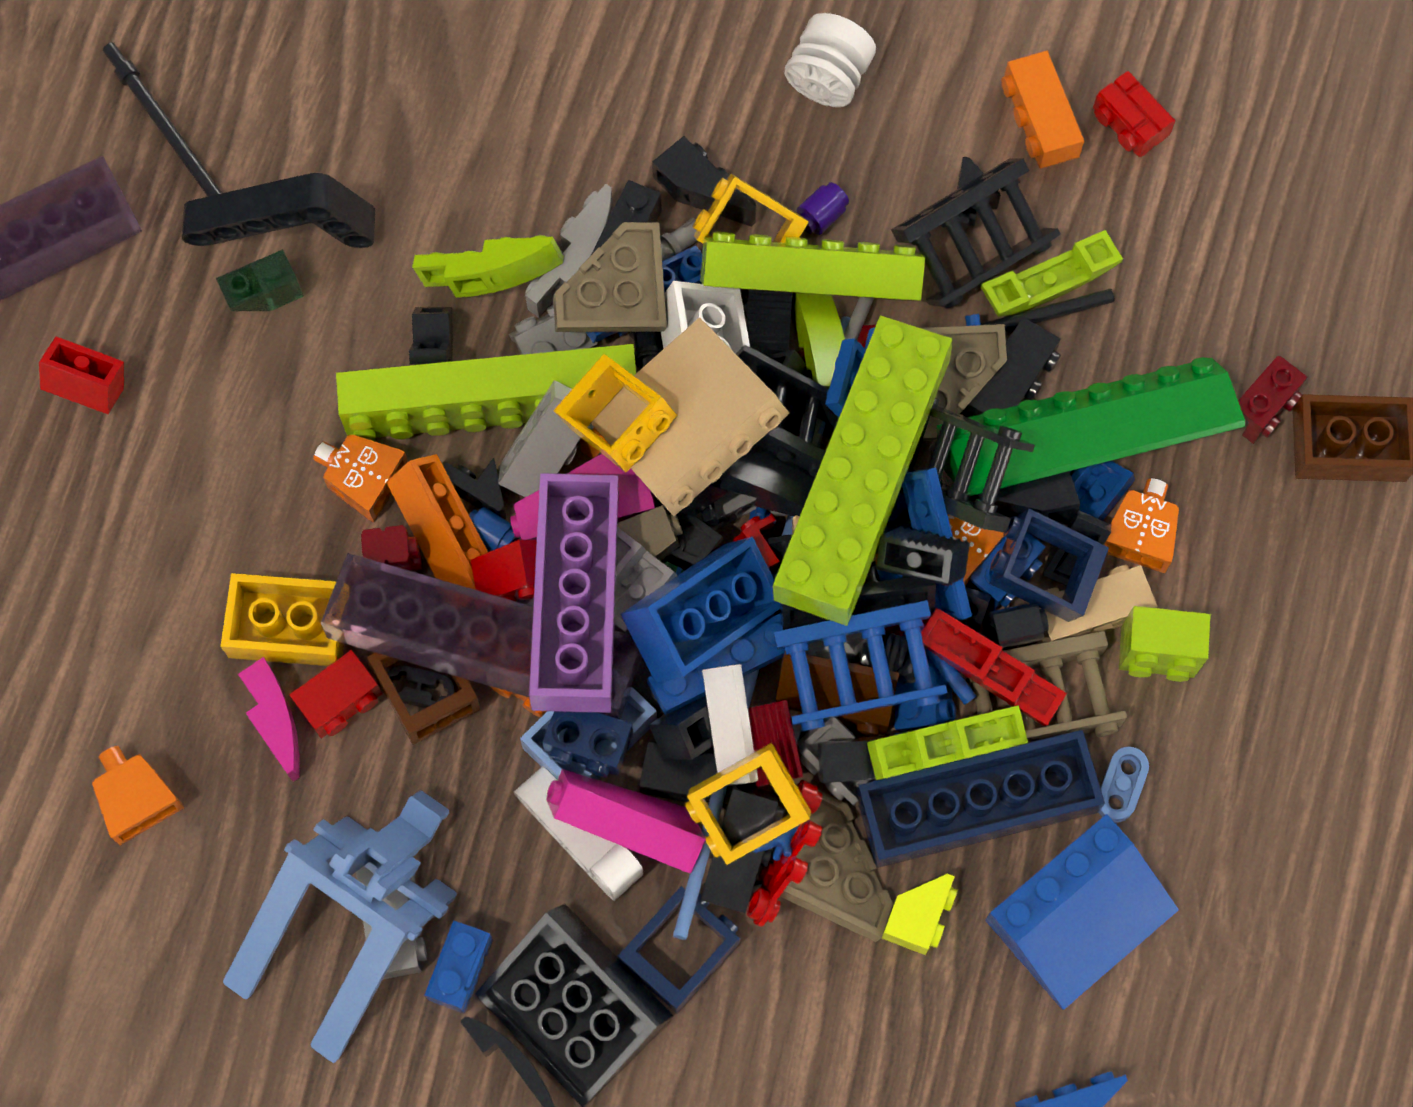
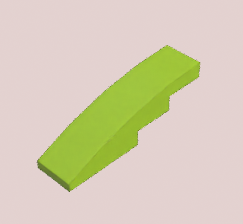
M792 292L799 347H804L807 370L812 371L813 381L829 389L842 340H845L832 295Z
M1018 705L869 741L867 746L875 778L880 780L1026 744L1028 740Z

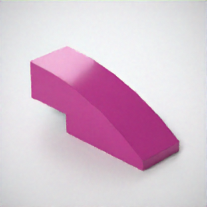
M262 657L238 674L258 703V705L246 712V715L290 779L294 782L300 778V753L295 722L282 686L265 658Z

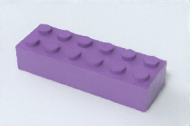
M540 473L529 691L531 711L611 713L619 501L618 475Z

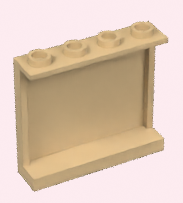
M699 317L634 375L659 394L678 416L631 469L668 511L675 516L683 508L690 505L693 499L706 487L718 480L722 473L734 462L747 454L752 446L762 437L775 429L789 412L761 379ZM623 387L591 424L612 446L648 405Z

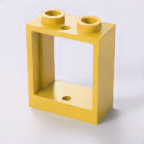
M730 174L727 180L721 178L712 193L715 201L708 211L703 209L693 224V228L696 229L694 237L699 242L703 243L704 237L713 238L709 233L736 188L786 218L773 242L785 243L786 237H800L809 222L804 217L745 181Z
M605 354L602 355L553 410L573 432L626 473L642 458L645 451L668 429L670 423L678 416L659 394ZM625 387L648 406L611 446L590 430L588 426L616 394Z
M772 743L690 788L687 794L689 801L685 803L693 821L696 824L702 822L709 835L705 837L709 849L716 858L722 856L726 865L809 820L811 815L810 808ZM761 766L789 815L731 846L704 798Z

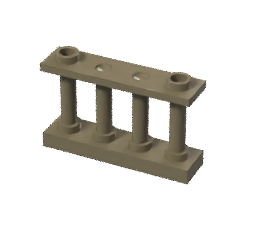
M1105 631L1004 651L1032 669L1040 668L1041 672H1045L1048 682L1065 692L1060 671L1063 663L1077 660V663L1083 667L1095 717L1073 721L1066 694L1056 711L1058 721L1056 725L1036 728L1035 721L1021 712L1028 743L1083 730L1084 734L1095 732L1097 737L1112 735L1119 731L1118 727H1121L1127 719L1126 711L1110 714L1097 661L1100 659L1099 656L1103 655L1108 646ZM959 672L976 694L974 699L978 715L993 712L988 690Z

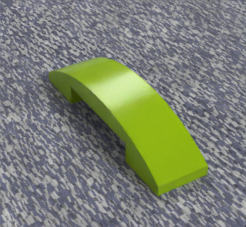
M1106 230L1076 242L1072 250L1015 274L1012 270L981 285V289L997 316H1007L1026 311L1063 296L1120 264L1123 258Z

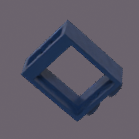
M1027 509L1017 516H1012L1006 533L1003 532V536L1007 538L1003 549H1000L992 560L990 570L993 571V575L989 584L1028 603H1037L1039 608L1067 622L1084 616L1109 547L1031 509ZM1026 532L1077 556L1062 599L1010 574Z
M682 886L618 955V959L676 1014L740 942V938L736 935L739 931L737 926L723 914L719 918L707 909L710 903L700 900L701 894L699 893L693 914L724 942L681 990L677 989L638 952L682 904L686 890Z

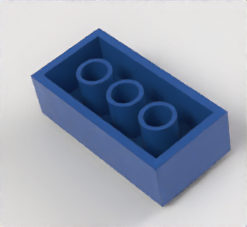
M749 537L724 544L620 615L653 679L657 683L684 677L779 610L780 603L774 601L773 583L775 580L754 538Z

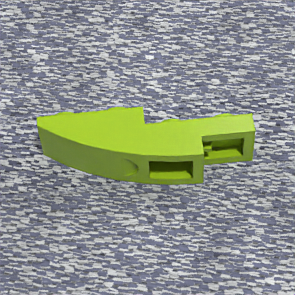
M537 235L530 238L502 237L500 239L484 240L482 252L465 251L463 253L447 254L433 252L425 255H415L412 268L425 287L449 286L454 296L459 298L494 293L526 283L561 265L564 261V256L553 236Z

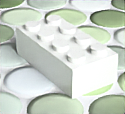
M673 281L664 293L667 327L665 331H661L663 349L699 317L734 353L744 345L750 347L739 288L703 286V284Z

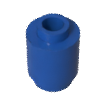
M486 507L481 508L479 511L473 510L469 514L488 552L520 540V537L515 538L509 521Z

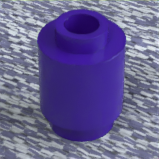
M833 182L826 186L821 185L797 208V214L809 222L804 231L809 234L814 232L821 235L845 213V207L849 204V198Z

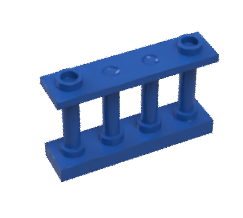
M928 601L851 616L848 626L830 620L774 632L777 650L785 649L786 655L791 656L803 714L791 717L793 726L801 724L802 731L825 727L824 719L911 701H916L917 707L940 703L939 696L945 695L947 688L946 685L932 686L920 627H923L922 620L929 619L931 616ZM900 625V630L905 631L918 690L894 695L882 635H885L884 628ZM861 633L862 638L867 639L879 699L856 703L844 643H847L846 636ZM819 641L824 642V647H829L841 704L840 707L818 711L806 656V651L809 650L808 644Z

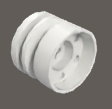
M815 14L808 21L800 37V45L792 52V58L788 60L784 74L788 82L807 98L822 105L832 107L846 106L851 102L855 89L860 85L861 75L867 71L875 55L876 45L872 37L853 21L835 14Z

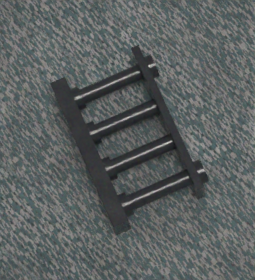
M1009 158L891 229L897 242L916 245L919 252L925 256V263L939 289L937 293L927 298L929 305L940 306L945 309L957 305L964 299L962 296L964 293L1028 254L1036 255L1052 246L1051 240L1061 235L1058 228L1040 229L1018 185L1021 182L1019 177L1030 171L1024 158ZM999 189L1002 192H1006L1028 236L1012 247L989 204V201H991L989 195ZM969 207L976 209L999 254L981 265L959 221L961 219L960 213ZM939 225L947 228L969 271L968 274L953 283L929 239L931 237L930 231Z
M744 345L735 354L777 396L784 407L785 402H788L803 410L798 436L782 429L780 422L775 429L769 431L752 446L751 450L770 456L816 478L826 452L812 444L817 418L834 426V430L839 420V417L825 404L828 388Z
M935 398L907 473L916 471L914 466L930 416L942 420L943 424L928 469H937L947 514L981 529L1006 533L1011 518L996 512L998 506L995 505L1013 449L1033 452L1035 445L1022 440V432L1005 426H1000L999 430L938 406L940 400ZM957 427L971 433L953 488L948 487V490L942 488L943 482L940 479ZM986 438L999 444L981 498L972 502L969 500L970 493L967 491L984 439ZM901 486L899 492L902 493V494H904L903 488H902V486Z
M904 519L887 522L883 534L900 526H903L904 529L910 527L913 530L911 520ZM792 535L768 538V545L779 560L775 568H780ZM872 561L852 616L926 600L928 601L929 610L935 611L936 583L907 576L880 581L876 562ZM780 603L783 630L830 621Z

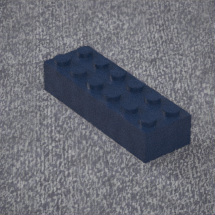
M1083 730L860 784L856 792L873 860L877 868L1096 814L1105 804Z

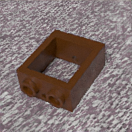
M436 622L428 626L426 624L416 626L407 633V637L395 643H383L374 649L372 655L367 657L372 672L412 745L480 710L478 697ZM434 643L460 691L410 716L385 668Z

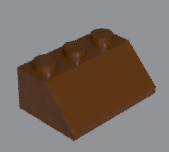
M785 651L775 702L787 700L792 717L802 715L803 713L791 656L786 655ZM806 655L818 711L840 707L841 704L831 659ZM848 663L856 703L879 699L873 668ZM889 671L895 695L899 673ZM893 705L838 716L837 718L847 728L856 729L855 733L860 736L873 737L878 736V734L885 735Z

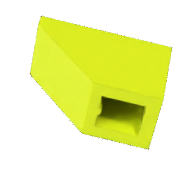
M945 874L898 895L881 939L926 955L930 946L937 948L945 927L938 923L943 909L950 912L958 889L951 887L955 876Z

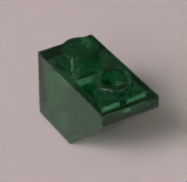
M283 249L216 278L231 311H272L304 297Z

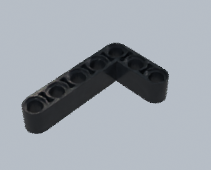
M309 173L186 202L183 211L181 238L189 245L208 246L313 223L349 247L367 248L374 244L376 208L333 177L322 173Z

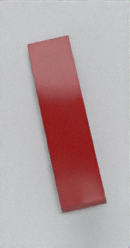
M938 608L935 609L921 632L925 648L1012 707L1019 705L1020 712L1045 727L1048 726L1067 694L1035 674L1034 669L1002 651L1003 647Z

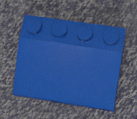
M1106 814L991 911L985 921L1057 1005L1064 1010L1179 909L1135 845Z

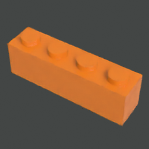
M435 454L410 460L386 483L413 535L417 537V543L453 612L478 605L470 559L483 555L488 551L438 455Z

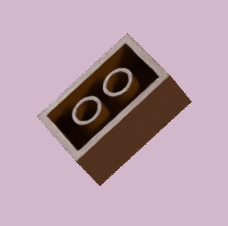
M1302 394L1293 408L1295 479L1406 482L1413 474V397Z

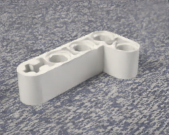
M542 766L516 789L514 794L613 901L617 900L643 876L641 864L627 848L554 819L546 801V796L551 782L557 779Z

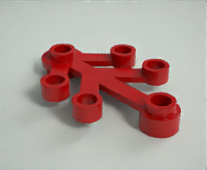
M801 780L796 786L810 808L811 814H814L821 804L823 794L818 791L817 786ZM807 820L805 824L804 822L801 823L791 841V856L786 857L782 853L779 861L774 860V863L769 861L768 866L763 867L759 877V881H763L762 886L755 891L747 908V917L753 919L755 925L762 927L767 921L773 922L781 906L778 898L790 881L799 884L803 880L808 869V863L796 856L804 845L809 847L816 845L822 832L821 825Z

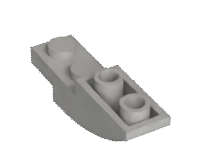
M605 184L599 192H592L586 199L583 210L576 218L570 217L560 231L563 250L561 252L564 256L563 263L545 273L541 278L533 279L528 285L525 295L527 308L538 318L552 304L554 293L591 256L612 213V188L609 185Z

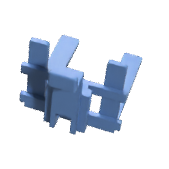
M418 791L408 799L400 816L378 832L372 828L367 830L346 816L334 825H331L324 819L317 823L313 831L319 835L305 845L296 839L288 843L284 849L288 855L223 980L224 985L244 999L252 996L310 883L372 927L367 940L310 1044L314 1050L335 1063L341 1057L402 943L408 938L411 941L415 940L423 930L421 927L434 916L440 919L449 909L448 905L454 901L457 895L453 889L438 879L432 881L424 889L409 880L415 875L421 864L413 856L431 842L441 821L448 816L449 809L423 791ZM363 866L374 873L367 886L351 876ZM396 889L410 898L409 901L397 910L382 901Z

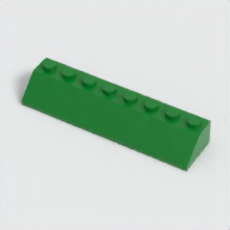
M1206 357L1196 358L1191 363L1179 366H1163L1155 372L1143 375H1127L1123 380L1110 383H1094L1086 389L1074 392H1058L1053 397L1046 399L1025 400L1017 406L1005 409H989L981 415L969 417V419L999 430L1000 426H1005L1022 432V440L1035 445L1033 452L1013 449L1000 488L1245 427V419L1228 372L1213 358ZM942 424L936 425L937 439H938V436H939V433H940ZM957 427L944 467V471L953 482L955 481L971 433ZM984 439L967 491L970 493V496L983 492L999 443Z

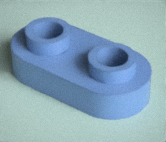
M1123 747L1116 751L1110 759L1100 787L1105 802L1099 811L1102 817L1107 814L1117 823L1128 819L1134 812L1149 771L1148 759L1141 750L1134 747ZM1129 763L1132 765L1134 773L1130 775L1125 774L1121 769V764ZM1117 798L1120 800L1121 809L1115 810L1111 808L1109 799Z

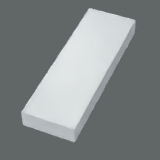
M741 664L702 670L717 773L754 753ZM757 769L728 785L758 781Z

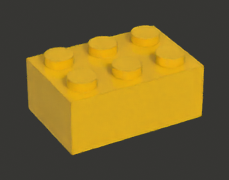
M231 573L221 648L228 658L258 661L264 657L266 661L329 666L343 656L350 593L344 582Z

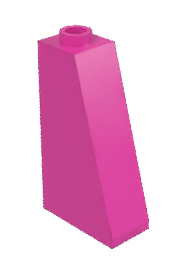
M603 454L567 473L618 475V522L657 508L655 495L631 468L627 473L624 472ZM539 490L514 504L516 515L511 516L510 519L515 538L521 537V540H537Z
M562 769L558 780H553L548 788L546 801L554 819L684 872H692L705 842V836L699 825L691 818L686 807Z

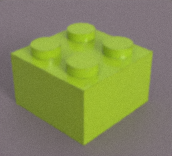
M1133 606L1121 626L1119 670L1129 671L1128 674L1134 677H1150L1152 674L1166 675L1168 680L1178 682L1194 678L1208 660L1211 614Z

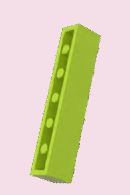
M713 232V238L704 237L700 276L703 286L921 301L925 256L915 252V246L894 245V250H880V244L858 242V248L844 247L843 241L828 239L822 240V245H808V239L799 237H786V242L780 243L771 242V236L751 234L749 240H737L734 233Z

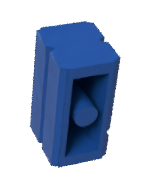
M453 921L424 994L428 1001L460 1013H466L485 963L483 957L488 956L493 943V938L489 933Z

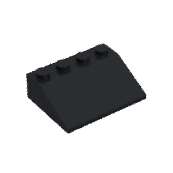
M566 904L546 912L475 993L581 1107H585L630 1063L674 1016Z

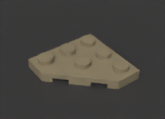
M622 223L613 232V235L579 267V270L567 282L562 284L553 296L555 332L665 331L667 322L659 223Z
M1004 324L921 328L953 339L951 358L935 397L940 400L938 406L960 414L1005 364L1007 353ZM930 416L923 440H937L936 425L943 424V421Z
M821 792L823 794L821 804L817 811L810 815L809 819L822 826L820 838L814 847L804 845L796 856L808 863L807 872L799 884L790 881L780 897L877 942L883 936L893 902L887 889L883 891L874 871L877 867L865 841H860L852 823L854 817L848 804Z

